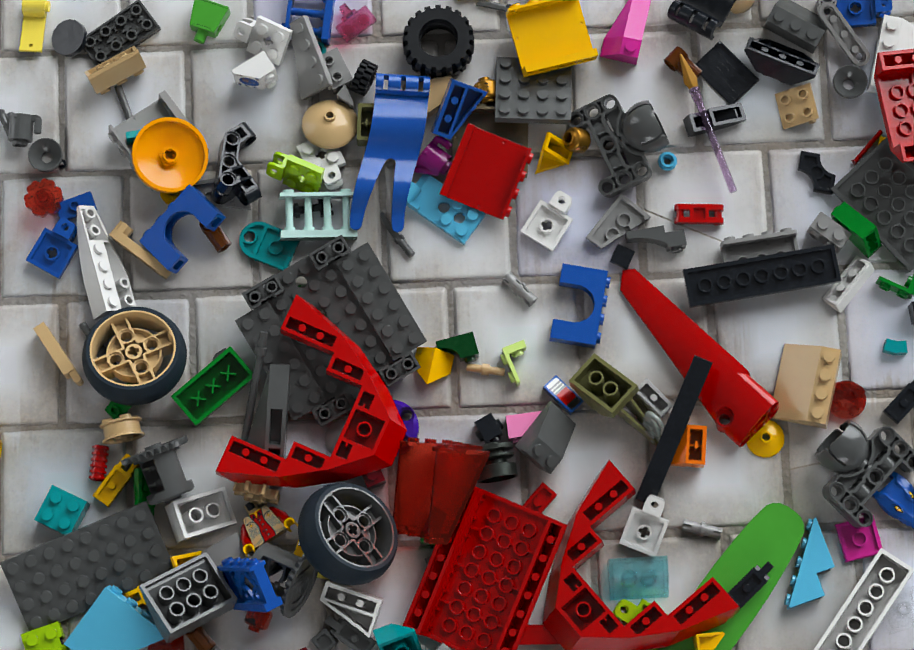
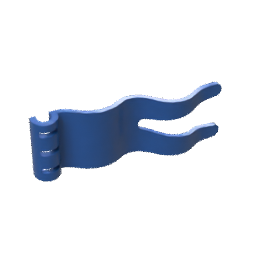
M376 73L371 128L353 193L350 227L353 230L361 228L365 210L376 180L386 160L393 159L395 160L391 220L392 230L398 233L404 228L408 193L424 137L430 92V76ZM384 80H388V90L383 89ZM401 81H406L405 91H401ZM419 82H423L422 92H418Z

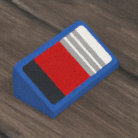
M557 375L543 386V390L570 415L584 402Z

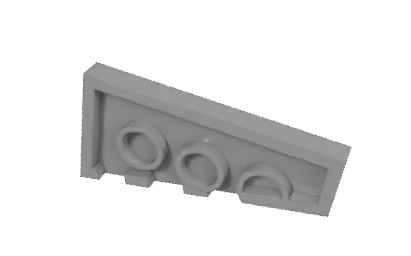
M303 15L290 23V29L293 30L291 37L301 100H307L331 86L333 81L309 18Z

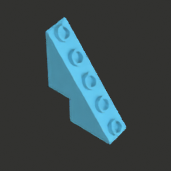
M816 517L808 519L805 530H808L807 538L803 537L800 546L803 552L801 556L797 557L795 567L798 569L796 575H792L789 585L792 586L790 594L787 593L784 605H787V610L825 596L817 574L835 567Z

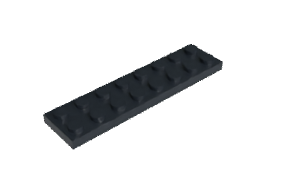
M834 244L683 269L682 271L689 308L841 282Z

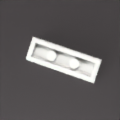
M856 255L840 275L841 282L834 283L822 300L841 313L874 272L872 264Z

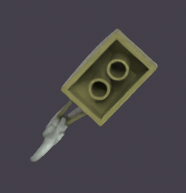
M594 353L569 380L570 386L587 405L599 414L614 418L616 415L620 416L653 445L657 446L661 437L660 431L664 424L653 412L647 411L644 414L633 400V396L639 391L638 385ZM626 406L633 413V415L642 423V425L639 424L632 416H630L623 409V407Z

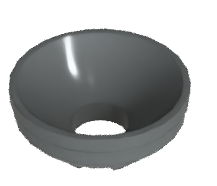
M856 65L840 67L833 77L835 91L841 97L853 99L863 94L868 83L866 73ZM846 80L852 81L854 88L846 89L843 86V82Z
M38 139L29 148V162L40 172H51L57 169L62 162V148L53 139ZM46 153L53 155V159L49 163L42 161V156Z

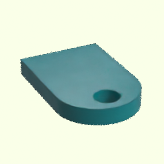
M265 222L248 224L242 230L239 237L240 247L247 257L280 271L289 267L300 241H280V231L282 229ZM247 233L255 235V239L252 242L245 240Z

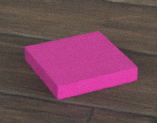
M874 516L872 524L867 527L855 528L848 521L835 524L845 563L875 556L880 548H882ZM863 517V518H859V521H860L862 524H863V522H864V517Z

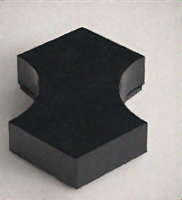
M801 151L798 171L809 176L813 183V192L832 195L831 188L834 186L836 175L824 169L820 161V154Z

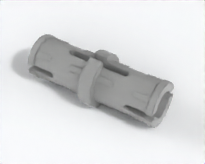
M511 271L502 279L514 291L513 294L518 295L529 307L538 299L529 291L526 284L518 280Z
M686 519L683 521L684 525L691 527L682 526V531L699 534V537L707 536L718 540L721 538V534L714 532L722 533V527L706 525V522L698 523Z

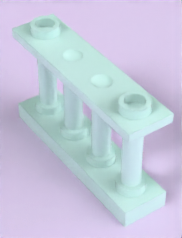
M293 189L283 190V192L279 193V200H285L286 227L280 231V241L333 240L340 235L345 240H356L357 230H353L350 227V199L353 198L354 192H351V189H340V192H294ZM293 199H304L305 227H303V230H295V227H293ZM312 199H323L324 227H322V230H315L312 225ZM331 199H342L343 227L341 229H334L332 227Z

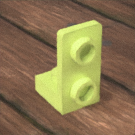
M524 340L502 348L503 354L500 355L503 365H508L510 370L507 374L511 383L515 382L516 386L520 385V380L510 357L516 358L524 354L523 351H526Z

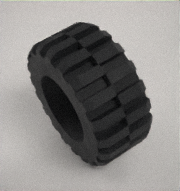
M435 5L433 9L430 6L425 7V11H417L415 18L411 17L408 20V26L404 28L403 50L406 61L409 65H412V70L416 73L419 71L421 76L428 75L431 76V79L451 75L453 78L458 75L459 70L463 72L466 69V64H470L472 60V54L474 53L473 28L469 25V20L466 16L461 17V12L458 10L453 12L450 6H446L445 9L441 8V5ZM443 29L454 35L456 47L451 53L436 57L427 54L422 49L421 39L429 31Z

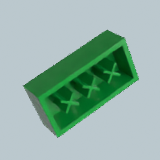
M230 346L171 395V397L197 427L250 383L253 372Z

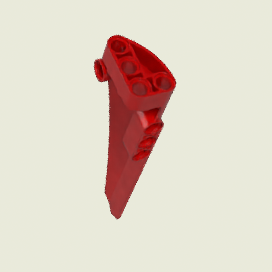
M636 269L622 271L620 291L685 379L694 355L713 362L698 399L716 423L718 431L725 433L739 447L744 446L777 413L779 402L750 376V373L742 364ZM728 419L730 422L723 425L720 423V420Z

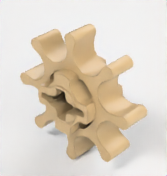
M247 480L245 483L235 482L233 486L234 495L244 496L243 499L245 501L258 505H267V502L278 505L280 498L279 490L269 489L270 486L266 484H252L251 481Z

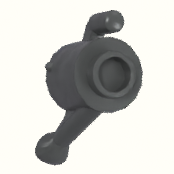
M0 109V121L7 134L8 141L12 142L13 146L27 147L28 143H32L33 125L34 134H41L42 119L40 116L23 113H13L8 116L5 110Z

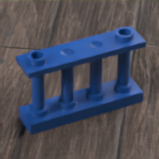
M288 0L286 21L282 23V26L290 29L292 15L320 18L323 20V26L312 29L315 36L321 38V42L324 45H330L335 0H322L326 4L325 9L321 11L293 8L294 0Z

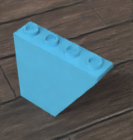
M109 585L103 589L64 645L71 650H139L164 638L157 629L148 610H142L137 606L138 603L134 599L126 598L122 595L121 589L114 585Z

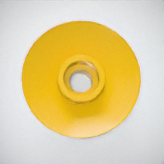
M769 420L746 444L749 450L756 456L763 458L772 457L782 449L784 433L776 422ZM763 434L769 435V440H764L762 438Z

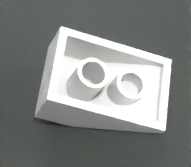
M225 486L176 500L165 506L177 543L191 540L237 523Z

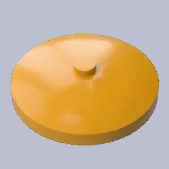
M164 117L151 121L139 131L132 146L131 159L136 174L148 187L162 193H179L189 184L194 186L203 176L208 164V148L204 137L195 126L179 118Z

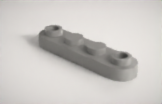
M832 2L821 3L817 9V14L854 65H866L869 62L870 54L836 5ZM825 8H829L830 10L828 15L824 14ZM858 53H861L862 58L860 60H857L856 55Z

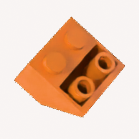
M686 426L670 466L704 467L707 426Z

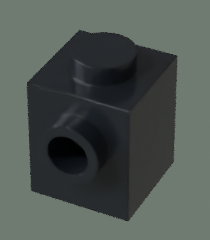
M492 413L474 422V426L477 429L475 434L480 442L484 441L486 444L501 440L504 427L499 419L495 420Z

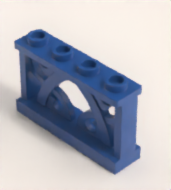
M228 557L221 561V565L217 566L238 598L234 610L269 612L283 604L281 596H276L264 568L265 560L249 559L248 557L244 559ZM245 577L254 586L252 591L245 584Z

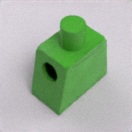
M194 0L190 19L191 30L196 32L194 41L204 44L207 36L216 38L231 14L229 7L209 0Z

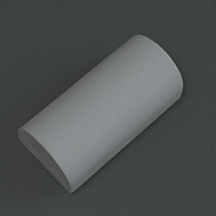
M647 378L638 386L639 391L635 396L660 419L674 406Z

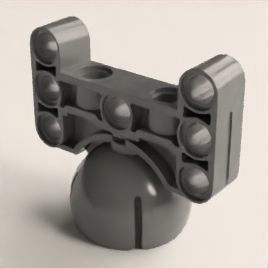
M608 94L571 112V124L568 125L582 129L590 128L610 170L611 175L602 179L598 185L602 195L612 198L650 179L652 170L644 154L661 151L669 144V140L657 114L653 112V107L649 100L634 104L625 113L618 99L614 95ZM609 101H615L614 107L610 109L606 107ZM592 109H598V114L595 117H590ZM580 117V124L573 125V120ZM608 120L612 126L613 131L610 129L607 123ZM608 142L614 143L611 150H605ZM622 154H625L629 165L626 163ZM641 167H646L647 172L642 176L638 175V170ZM628 175L630 178L629 182L621 184V178ZM612 184V190L604 192L605 185Z
M848 420L839 427L843 432L835 429L820 444L815 455L823 467L836 472V475L822 489L824 498L852 526L862 528L870 526L873 522V515L864 504L897 467L907 473L914 471V449L889 426L874 430L867 438L865 432L857 423ZM882 431L886 434V440H883L881 437ZM895 445L900 449L899 454L895 452ZM909 459L913 461V467L909 466ZM871 472L875 475L874 482L870 479ZM832 486L837 491L836 496L831 493ZM846 500L850 503L849 510L845 507ZM860 514L864 517L863 524L859 521Z

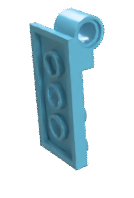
M422 174L416 184L411 181L406 206L465 245L486 216V213L440 195L443 183L431 175ZM444 203L450 207L445 213L439 210V206ZM457 214H462L465 220L462 223H457L454 217Z

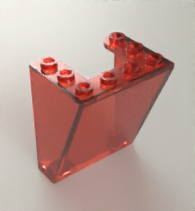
M408 437V441L400 440L393 519L396 524L397 534L424 538V543L448 545L488 460L490 451L482 450L483 446L455 442L453 440L442 439V443H436L437 439L425 438V442H420V438Z

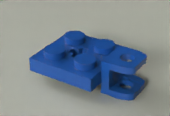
M837 0L836 7L851 28L876 26V18H883L884 14L890 15L893 8L892 0ZM854 4L861 9L857 13L850 9Z
M61 218L52 231L44 228L26 261L60 279L78 249V245L72 243L77 236V226L73 222ZM56 249V257L49 258L48 251Z

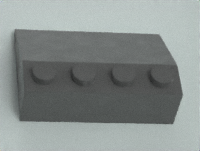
M207 552L139 585L154 623L166 643L234 609L238 600Z

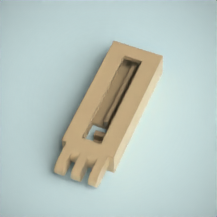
M42 322L34 327V331L67 379L72 378L78 386H82L84 384L83 379L48 326Z

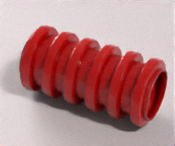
M105 445L92 446L94 452L91 453L93 458H91L92 464H90V467L92 469L89 470V473H91L89 479L103 482L106 478L104 475L107 474L105 471L107 469L106 463H108L106 458L109 456L107 451L110 448Z

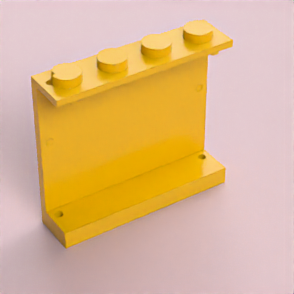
M530 0L527 4L520 5V3H516L507 9L505 14L523 77L594 61L598 57L597 48H592L579 0Z

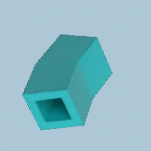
M886 339L882 352L891 355H906L908 353L907 341Z

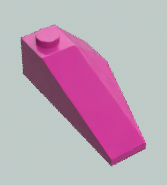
M651 0L627 1L604 38L600 57L634 65L637 64Z

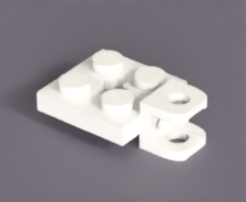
M258 16L256 21L250 18L238 21L233 35L238 40L248 43L246 51L254 55L264 51L272 63L280 66L293 30L265 17ZM269 36L271 37V41L273 42V44L268 45L266 42V38H268Z
M309 141L296 146L303 160L325 169L322 181L327 190L333 191L343 186V179L339 168L345 166L346 161L339 148L324 149L313 145ZM319 152H325V153H326V154L324 155L325 158H323V159H321L320 157H316V156L318 155Z
M557 191L549 204L540 200L520 232L553 252L573 221L572 218L566 215L571 207L572 198L562 191ZM563 200L565 203L560 204L559 201ZM549 221L552 228L546 231L543 230V225L541 224Z
M650 494L642 510L632 507L619 544L656 558L669 524V520L661 517L665 505L663 498ZM652 502H657V503H658V507H656V508L652 507V506H651V503H652ZM645 526L650 534L641 537L639 529H643Z

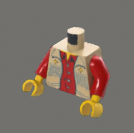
M247 503L244 508L249 516L243 519L244 524L241 526V543L246 558L249 552H255L260 545L271 542L286 531L292 532L290 526L293 524L298 526V523L285 511L274 506L268 508L265 505L259 509L255 503Z

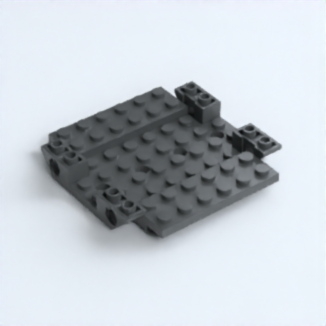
M340 235L309 253L308 256L242 293L252 311L238 318L235 322L253 352H255V346L258 345L260 331L268 332L265 346L267 351L262 363L266 374H268L270 364L290 365L288 411L294 421L312 411L322 427L351 410L360 392L359 388L326 374V369L332 358L331 355L280 333V328L296 294L318 310H324L327 318L361 348L386 387L391 386L421 368L412 350L424 344L427 340L368 242L351 252L345 239ZM298 277H304L307 280L305 287L301 288L296 285Z

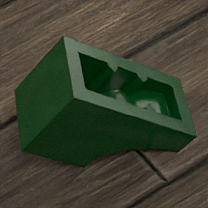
M473 332L436 341L438 349L455 354L460 359V362L471 363L479 357Z

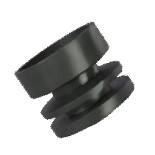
M491 442L472 450L473 456H480L475 458L474 462L484 464V466L476 469L478 483L500 482L518 476L516 462H507V459L514 456V452L509 451L513 449L512 442Z

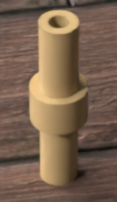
M467 363L466 371L479 372L481 375L489 376V374L504 376L505 368L491 367L490 364L477 365Z

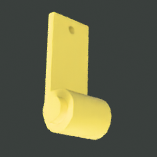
M22 0L23 23L19 47L20 52L42 53L47 12H50L51 8L50 1Z

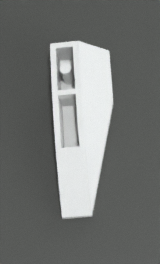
M78 205V249L84 285L93 319L100 320L118 309L136 307L128 275L95 207Z

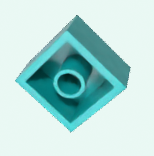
M52 485L34 520L65 535L79 528L91 504Z

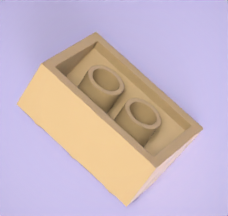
M132 46L84 73L96 94L101 93L102 95L110 91L111 86L115 84L119 86L127 82V78L131 75L136 77L142 74L146 65L138 49Z

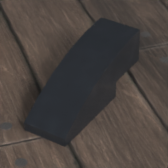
M735 103L709 108L704 112L689 114L683 119L688 137L730 127L747 119L742 104Z

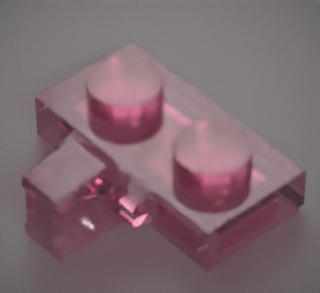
M346 3L339 7V11L344 16L341 18L343 22L336 26V30L345 42L348 43L377 22V20L366 5L358 11L355 9L351 11Z

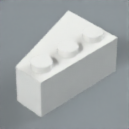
M330 580L326 581L320 597V601L338 615H341L351 625L363 632L364 635L368 638L372 636L384 601L383 598Z

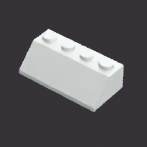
M884 14L880 22L867 92L877 94L874 81L877 53L914 49V25L905 19Z

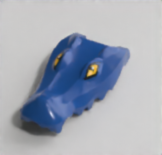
M893 471L889 476L892 480L880 492L876 490L872 497L886 514L914 529V487L906 478Z

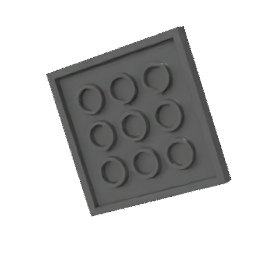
M497 57L495 122L571 124V66L523 77L517 57Z

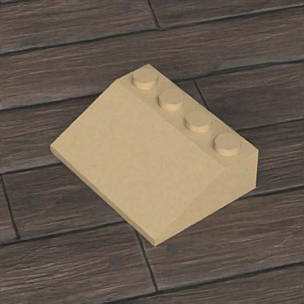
M784 344L773 396L779 402V409L771 419L827 429L842 357L841 350L824 346Z

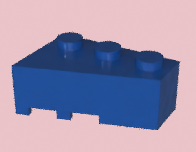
M450 78L431 132L451 140L488 92Z

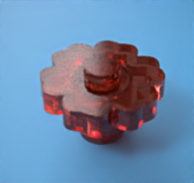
M44 178L40 183L33 181L27 187L28 194L24 196L25 205L28 209L32 210L35 216L44 218L47 214L55 215L61 209L60 202L64 200L63 193L53 180Z

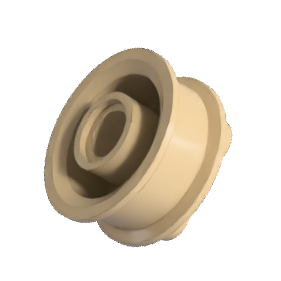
M130 413L119 415L117 419L107 418L101 420L102 424L99 427L103 429L105 438L102 440V443L108 445L120 444L144 437L145 433L141 432L140 427L142 418L138 415L131 416Z

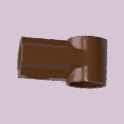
M678 46L664 59V63L671 70L677 71L683 76L680 54H682L697 78L702 73V70L689 59L687 53Z
M199 221L202 232L218 253L229 248L232 243L220 226L215 231L204 228V225Z
M202 626L196 628L193 632L185 634L198 650H212L216 645Z

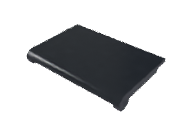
M721 41L717 42L695 64L702 70L701 76L729 104H735L759 81Z

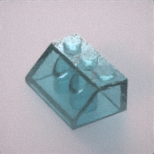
M667 556L608 559L610 601L669 597Z

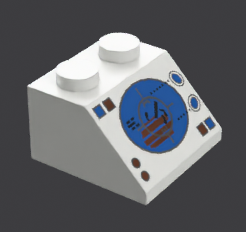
M264 51L232 70L236 84L264 90L265 88L273 87L278 81L276 68Z

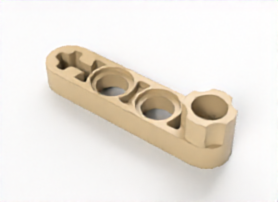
M120 220L109 234V237L161 277L167 279L172 272L168 271L154 256L132 241L129 236L134 230Z

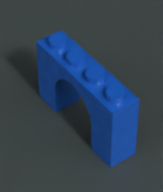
M190 184L180 192L175 201L168 205V209L156 219L154 225L145 231L140 239L144 247L168 271L175 274L188 261L176 248L172 240V230L176 222L184 216L194 215L206 228L215 231L226 218L196 187Z
M562 264L559 286L586 292L592 299L594 309L592 314L581 322L553 319L549 341L595 349L596 344H600L601 333L598 332L599 325H603L605 315L601 314L602 306L606 307L608 297L604 295L605 288L609 289L611 277H607L608 271Z

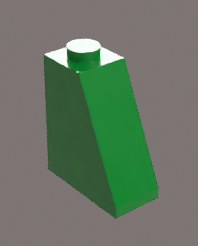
M845 201L833 209L831 213L832 220L852 233L849 240L867 258L871 257L882 246L877 226Z

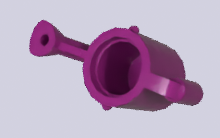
M435 136L420 154L414 173L434 176L445 175L452 164V156L437 145L441 144L449 150L452 147V143L444 137Z

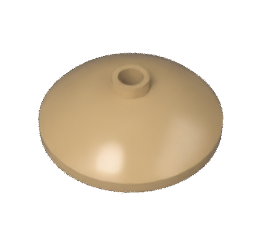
M320 101L310 106L302 118V130L307 140L317 147L324 149L340 148L350 143L356 136L357 115L349 105L341 101Z

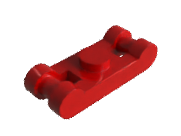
M722 204L674 205V211L676 212L674 224L676 225L724 224V218H722L724 205ZM684 211H689V217H684ZM709 211L714 212V217H709Z

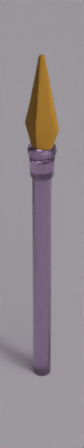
M680 54L684 84L688 87L689 93L697 106L729 192L734 193L737 189L702 101L697 77L683 55Z

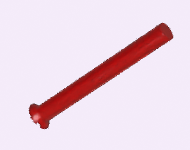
M879 130L855 159L851 160L853 164L857 165V162L882 135V130Z

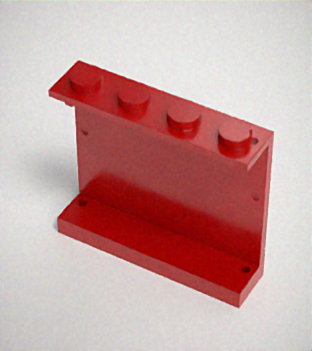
M468 123L440 195L501 220H504V217L508 218L512 207L509 206L512 199L516 200L520 190L516 188L518 182H523L527 173L524 171L526 163L530 165L533 158L532 148L524 147Z

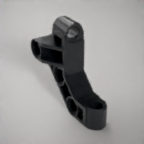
M242 122L227 131L220 143L214 189L211 194V199L216 204H225L236 196L244 206H247L262 197L258 185L238 160L239 150L249 146L256 140L255 133L246 122Z

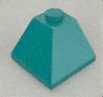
M388 624L373 630L380 650H422L414 628Z

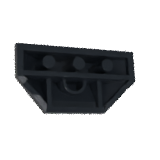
M749 37L744 49L756 72L789 85L814 79L820 64L814 62L805 53L770 39Z

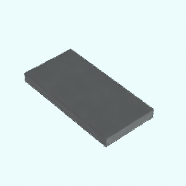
M137 0L86 36V45L83 50L94 65L97 66L132 46L137 47L160 31L161 28L142 2Z

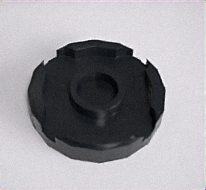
M72 19L65 20L58 24L53 31L52 46L62 56H75L86 45L87 31L78 21Z

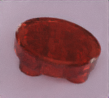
M853 381L837 382L830 410L831 413L840 419H853L857 417L866 405L864 388Z

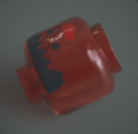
M247 611L244 622L249 625V630L259 633L260 630L268 629L273 613L271 611Z

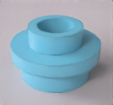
M664 152L658 158L659 167L665 171L674 169L677 164V158L671 152ZM669 159L671 163L667 165L664 163V160Z

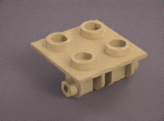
M811 83L775 94L784 130L806 122L812 124L816 122V119H819Z

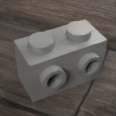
M336 47L322 54L333 84L327 87L328 91L332 90L335 95L344 84L347 88L351 87L353 78L338 48Z
M823 212L818 214L807 230L813 239L819 240L825 245L834 244L837 254L852 235V233Z

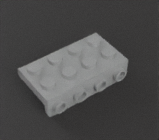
M784 228L776 233L765 231L757 236L746 234L743 235V238L735 239L734 236L724 238V241L720 243L722 261L724 263L799 250L796 237L797 230Z

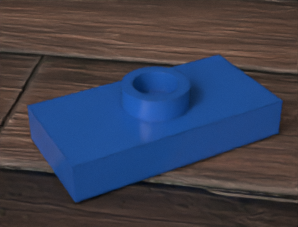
M91 191L55 204L60 219L71 220L77 218L78 205L94 206L97 210Z

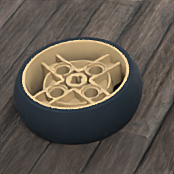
M126 307L115 310L101 318L87 335L82 351L83 370L92 387L108 400L129 406L148 404L167 395L182 377L187 360L186 343L176 324L164 314L146 307ZM140 328L150 329L158 333L153 335L151 332ZM114 335L107 346L106 355L97 358L103 344ZM173 353L166 369L155 377L161 368L163 357ZM116 377L120 381L130 384H121L110 379Z

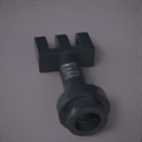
M317 199L318 204L312 205V212L320 211V217H324L323 199ZM294 203L293 217L300 218V214L305 213L304 206H298V203Z

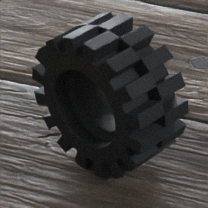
M365 59L362 60L354 74L350 90L365 96L375 78L378 65Z

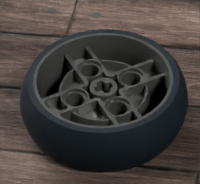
M351 483L330 484L314 492L301 510L298 520V537L301 549L314 569L327 579L343 585H362L382 576L392 564L398 546L396 524L387 506L368 489Z

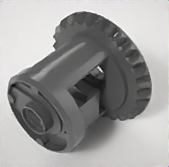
M187 435L163 444L161 442L144 448L145 451L120 460L123 466L132 463L134 466L140 465L151 495L146 496L149 505L161 502L168 503L194 489L195 486L192 479L186 481L175 450L180 448V445L187 443Z
M266 542L257 548L251 559L265 560L264 568L268 577L283 570L279 582H271L276 596H281L283 604L280 605L282 615L291 618L300 611L308 599L315 584L318 571L309 563L304 554L302 557H299ZM245 577V584L250 589H253L254 586ZM284 581H286V582H285V587H286V588L280 586V583H283Z

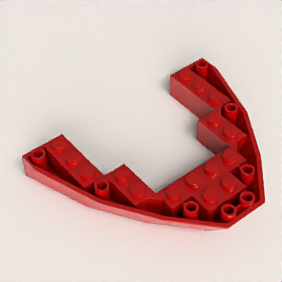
M296 294L280 328V333L331 355L332 358L326 369V374L359 388L360 392L331 457L294 441L285 459L231 436L215 472L216 475L232 482L245 483L249 480L252 484L258 485L266 484L269 486L299 488L349 480L392 466L406 435V426L388 388L361 348L316 307Z
M610 460L596 476L567 524L568 526L558 548L549 576L542 624L564 650H650L664 648L725 624L740 611V608L714 577L708 580L669 615L654 600L624 626L576 571L604 546L603 541L593 530L636 494L635 488Z

